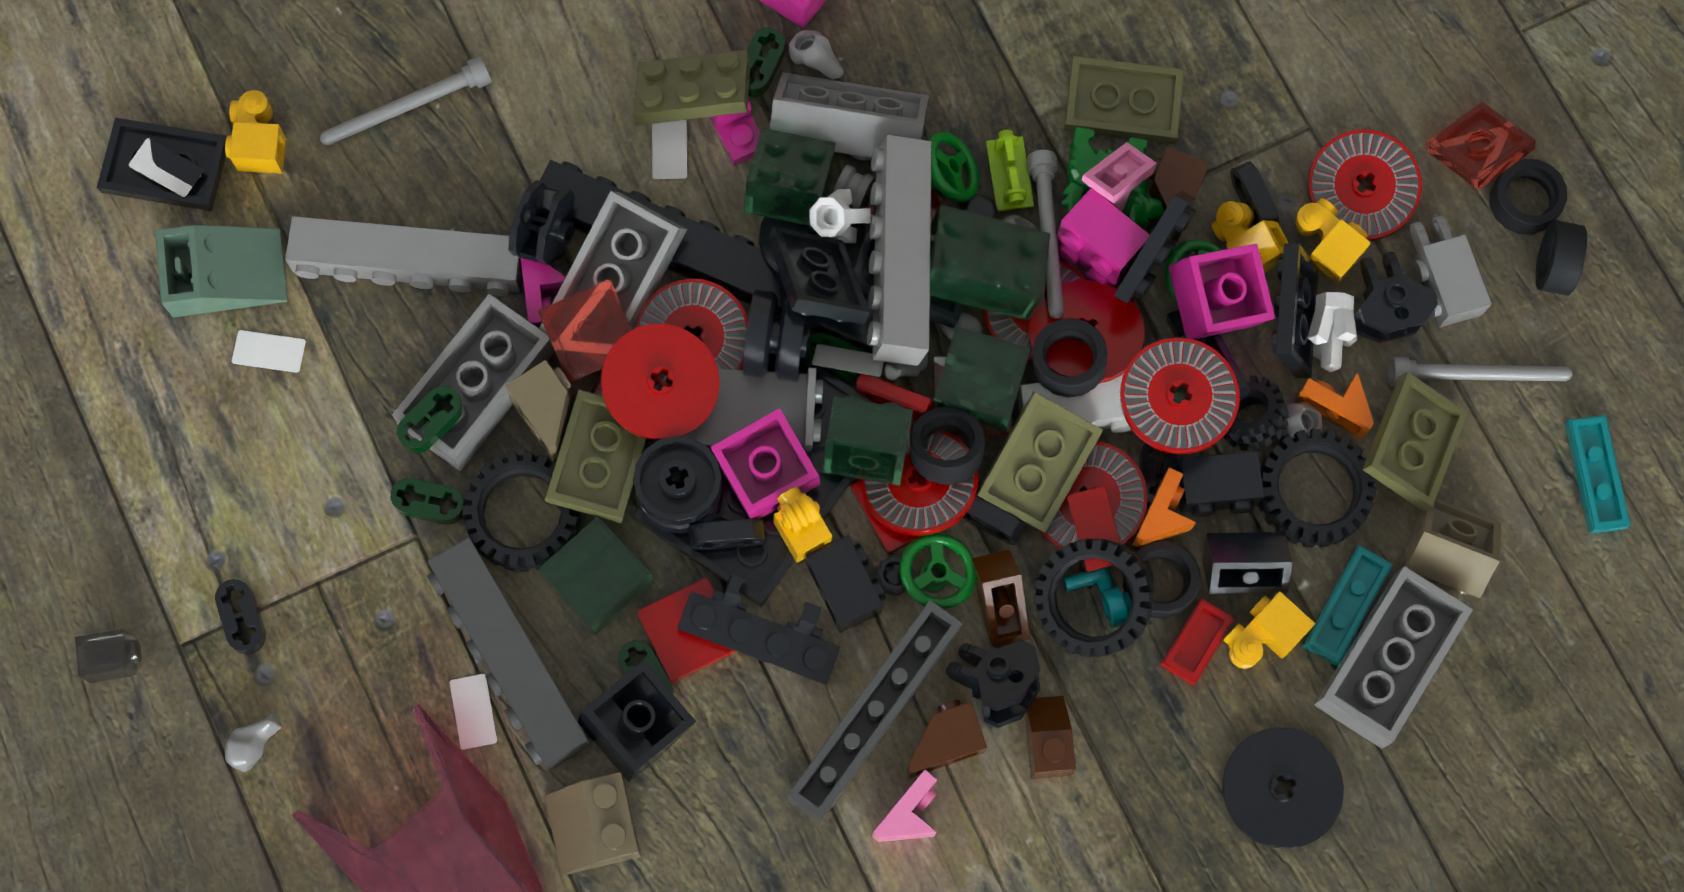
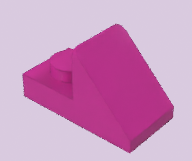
M749 100L746 113L709 117L733 166L767 152V144L751 115Z
M521 258L528 321L537 328H540L551 307L549 296L557 295L566 277L550 265Z

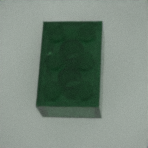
M940 205L930 222V295L1029 320L1044 298L1050 233Z

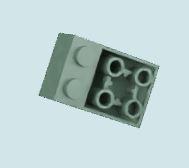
M189 225L155 230L161 303L173 318L288 302L280 228Z

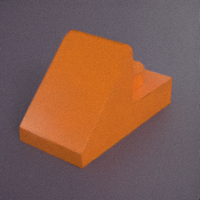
M1358 373L1351 379L1342 396L1338 395L1335 388L1321 380L1313 381L1309 378L1294 401L1296 403L1304 401L1311 404L1321 413L1322 418L1360 439H1363L1374 424Z
M1168 468L1132 546L1141 548L1145 544L1157 540L1162 541L1186 533L1194 527L1196 522L1168 509V507L1176 509L1185 488L1178 486L1183 476L1182 473Z

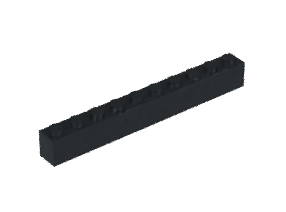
M553 160L549 161L540 181L547 188L558 191L567 188L574 193L573 219L575 230L588 235L610 191L620 192L687 229L667 268L668 270L689 279H702L716 283L728 290L736 299L751 305L755 289L775 292L778 298L777 317L781 318L787 294L780 274L770 266L761 250L754 247L755 244L751 240L740 235L731 237L721 233L716 225L708 221L700 220L698 223L686 218V215L681 210L673 206L666 205L663 208L653 204L649 197L640 192L631 191L628 193L618 189L613 181L605 177L597 176L595 179L583 174V171L578 166L570 162L563 161L560 164ZM863 293L866 303L868 305L869 295ZM869 309L870 314L864 324L843 323L832 318L816 315L808 316L810 331L831 334L873 354V345H868L867 342L868 328L870 322L873 321V309Z

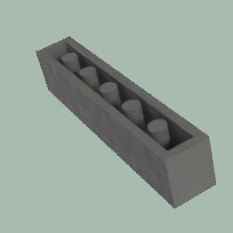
M466 538L428 560L427 562L433 570L432 573L427 575L431 585L438 596L446 593L452 606L446 610L456 628L466 627L472 639L465 643L477 663L485 660L491 671L485 678L496 697L504 693L511 707L504 711L515 730L525 729L531 741L524 745L534 763L538 765L544 762L550 771L591 746L470 538Z
M931 600L927 603L788 793V802L818 824L822 823L961 630L962 622Z

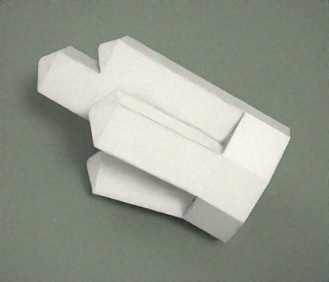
M837 189L828 197L819 198L809 210L810 225L821 237L843 240L844 243H856L857 229L850 225L871 223L870 208H850L849 205L853 203L850 189Z
M1325 292L1316 295L1315 312L1307 337L1314 343L1313 356L1321 361V367L1328 372L1341 368L1343 346L1350 347L1358 340L1353 313L1354 296L1341 292Z

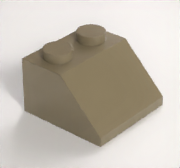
M544 360L505 386L514 408L549 460L556 462L573 409L570 400L575 397L570 390L571 385L559 367L552 370L547 361Z
M1436 498L1432 508L1425 511L1421 510L1407 550L1406 567L1426 580H1434L1449 586L1459 594H1470L1481 598L1500 561L1501 523Z
M621 772L580 781L545 796L562 876L641 857L625 780Z

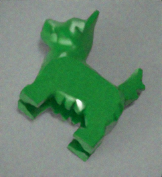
M1076 127L1069 151L1070 160L1066 172L1068 185L1062 193L1065 199L1061 203L1063 207L1067 208L1068 213L1080 201L1082 195H1085L1090 190L1082 181L1083 174L1114 152L1111 149H1107L1106 152L1101 149L1097 153L1094 151L1089 142L1093 140L1095 130ZM1130 137L1128 143L1145 154L1147 140ZM1144 180L1131 190L1125 207L1121 212L1145 230L1150 222L1160 220L1164 213V208L1159 199L1151 198L1147 195V182Z

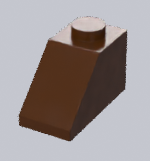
M1167 147L1162 159L1154 158L1153 161L1157 164L1153 174L1148 177V179L1153 180L1149 195L1151 198L1159 199L1162 202L1164 212L1174 195L1184 191L1196 198L1209 163ZM1176 231L1172 240L1178 242L1181 233Z
M1005 550L972 558L976 574V591L991 646L1000 647L1019 640H1029L1030 633L1022 576L1011 551Z
M1064 696L1035 698L1025 713L1031 779L1071 776L1076 770L1072 728Z
M954 700L937 707L939 713L933 714L908 765L907 774L909 778L921 775L924 770L930 772L985 753L987 745L971 702L961 705L960 700Z

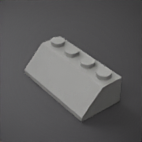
M782 72L773 98L768 141L776 142L784 148L792 149L801 146L814 148L816 152L821 154L839 152L851 154L853 158L858 160H871L874 149L880 148L886 135L922 140L929 95Z

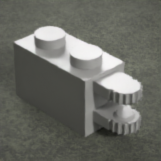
M1444 216L1432 218V229L1437 241L1432 244L1422 223L1410 224V235L1417 252L1412 264L1413 273L1419 283L1422 282L1424 286L1434 290L1438 305L1430 316L1432 318L1435 317L1439 328L1480 317L1492 304L1466 234L1453 238Z

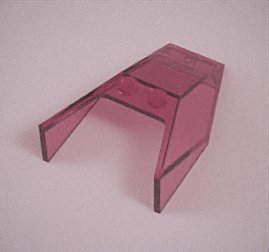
M419 704L412 710L442 786L439 793L386 841L376 848H367L300 810H297L292 815L362 892H544L507 802Z

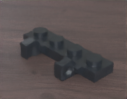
M730 575L724 593L715 590L712 598L690 592L677 630L824 685L827 684L840 647L820 639L823 630L815 626L822 607L805 602L803 604V613L800 619H798L797 624L788 621L786 626L746 612L748 606L739 603L741 599V591L747 579L740 576Z

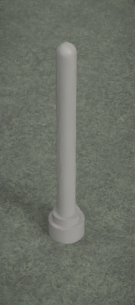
M481 56L466 61L468 65L461 67L462 72L323 131L320 134L321 143L324 145L334 144L469 85L470 88L477 86L480 89L491 84V78Z
M1037 150L1027 156V170L1037 185L1048 311L1051 318L1060 319L1064 314L1051 183V180L1055 177L1054 174L1058 170L1057 157L1053 151Z
M1391 356L1387 367L1390 386H1396L1399 376L1407 372L1418 379L1568 381L1573 375L1572 370L1567 366L1417 364L1416 360H1410L1408 356Z

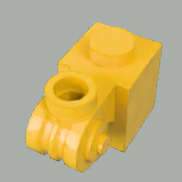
M257 90L247 91L239 100H232L230 103L229 115L230 121L233 123L232 135H227L226 157L230 158L238 172L283 174L287 138L279 124H267L273 117V109L265 94Z
M1320 198L1317 203H1308L1300 208L1295 220V226L1297 231L1303 236L1310 237L1317 233L1319 234L1321 243L1311 253L1310 259L1318 270L1338 285L1365 254L1371 242L1366 239L1368 234L1354 222L1347 224L1342 219H1338L1336 217L1338 210L1326 199Z
M1234 201L1223 203L1217 211L1216 221L1211 224L1218 239L1222 242L1227 241L1226 246L1228 249L1257 243L1264 273L1276 267L1278 259L1283 257L1284 244H1289L1278 222L1262 220L1249 228L1254 218L1253 210L1249 205Z
M794 487L777 498L780 503L777 507L779 512L774 514L773 523L796 563L805 559L807 554L831 544L832 534L819 514L820 507L809 495L801 493L798 487Z
M1279 591L1272 600L1265 595L1249 612L1255 617L1250 624L1244 628L1239 623L1223 641L1229 645L1228 654L1231 662L1238 668L1247 669L1254 666L1262 658V644H1266L1283 659L1315 623Z

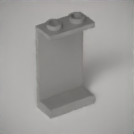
M808 368L807 374H800L798 382L778 380L775 372H767L762 378L743 375V370L718 369L720 379L719 394L711 414L695 431L683 436L693 438L703 445L711 447L780 408L804 451L811 452L813 441L820 442L821 418H814L815 403H822L823 380H816V368Z

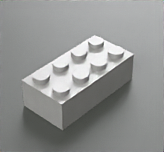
M610 191L539 329L558 340L600 284L612 280V287L571 340L615 344L624 334L635 329L639 313L646 301L655 293L687 229L620 192ZM581 352L601 364H604L607 354Z
M488 294L394 411L392 416L397 425H399L401 420L434 388L448 386L456 390L463 403V413L459 420L430 450L461 472L513 406L505 385L544 360L548 361L555 352L552 339L505 304ZM441 398L437 400L436 404L439 409L432 417L434 418L441 410H445L448 413L452 411L453 408L450 404L452 398L446 402ZM427 421L420 429H415L412 426L409 428L408 433L413 438L421 441L425 437L422 429L429 422Z
M1402 567L1391 578L1314 706L1381 749L1390 745L1396 739L1473 609L1407 567Z

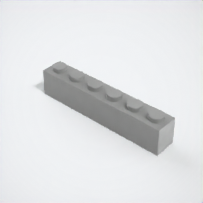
M886 135L880 148L874 149L871 159V170L876 171V182L873 183L870 202L871 205H876V212L870 224V239L875 240V251H872L869 260V273L874 274V286L871 287L868 297V308L873 309V321L870 322L868 328L867 342L868 345H873L872 360L918 366L929 351L931 141Z
M292 216L285 260L292 272H295L297 276L302 278L316 279L319 275H328L343 282H355L357 278L372 279V282L384 286L394 285L395 282H405L419 289H431L433 285L448 286L450 290L461 293L470 292L471 289H482L496 296H507L509 292L520 293L522 279L521 258L512 255L508 250L509 236Z

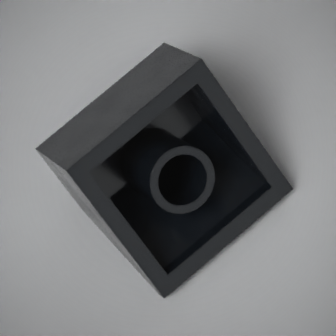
M643 660L582 709L577 722L619 772L622 773L624 778L631 782L660 758L696 721Z

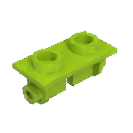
M1012 130L1000 131L998 139L986 141L995 204L998 212L1033 208L1034 201L1027 170L1023 136H1014Z

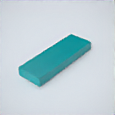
M1606 415L1568 419L1564 424L1588 533L1629 528L1631 526Z
M1358 545L1302 647L1329 663L1338 666L1393 564Z

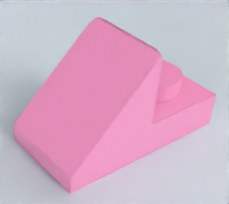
M1126 142L1083 174L1082 181L1090 189L1093 188L1122 211L1131 190L1153 174L1157 163Z
M924 770L875 829L872 837L878 842L934 837L937 832L914 814L913 811L917 808L923 812L933 801L937 793L932 788L935 786L937 779Z

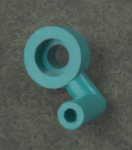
M1106 567L1090 572L1086 570L1062 577L1066 592L1098 584L1104 613L1111 628L1120 627L1128 618L1132 605L1130 596L1127 592L1121 593L1118 586L1115 587L1110 571Z

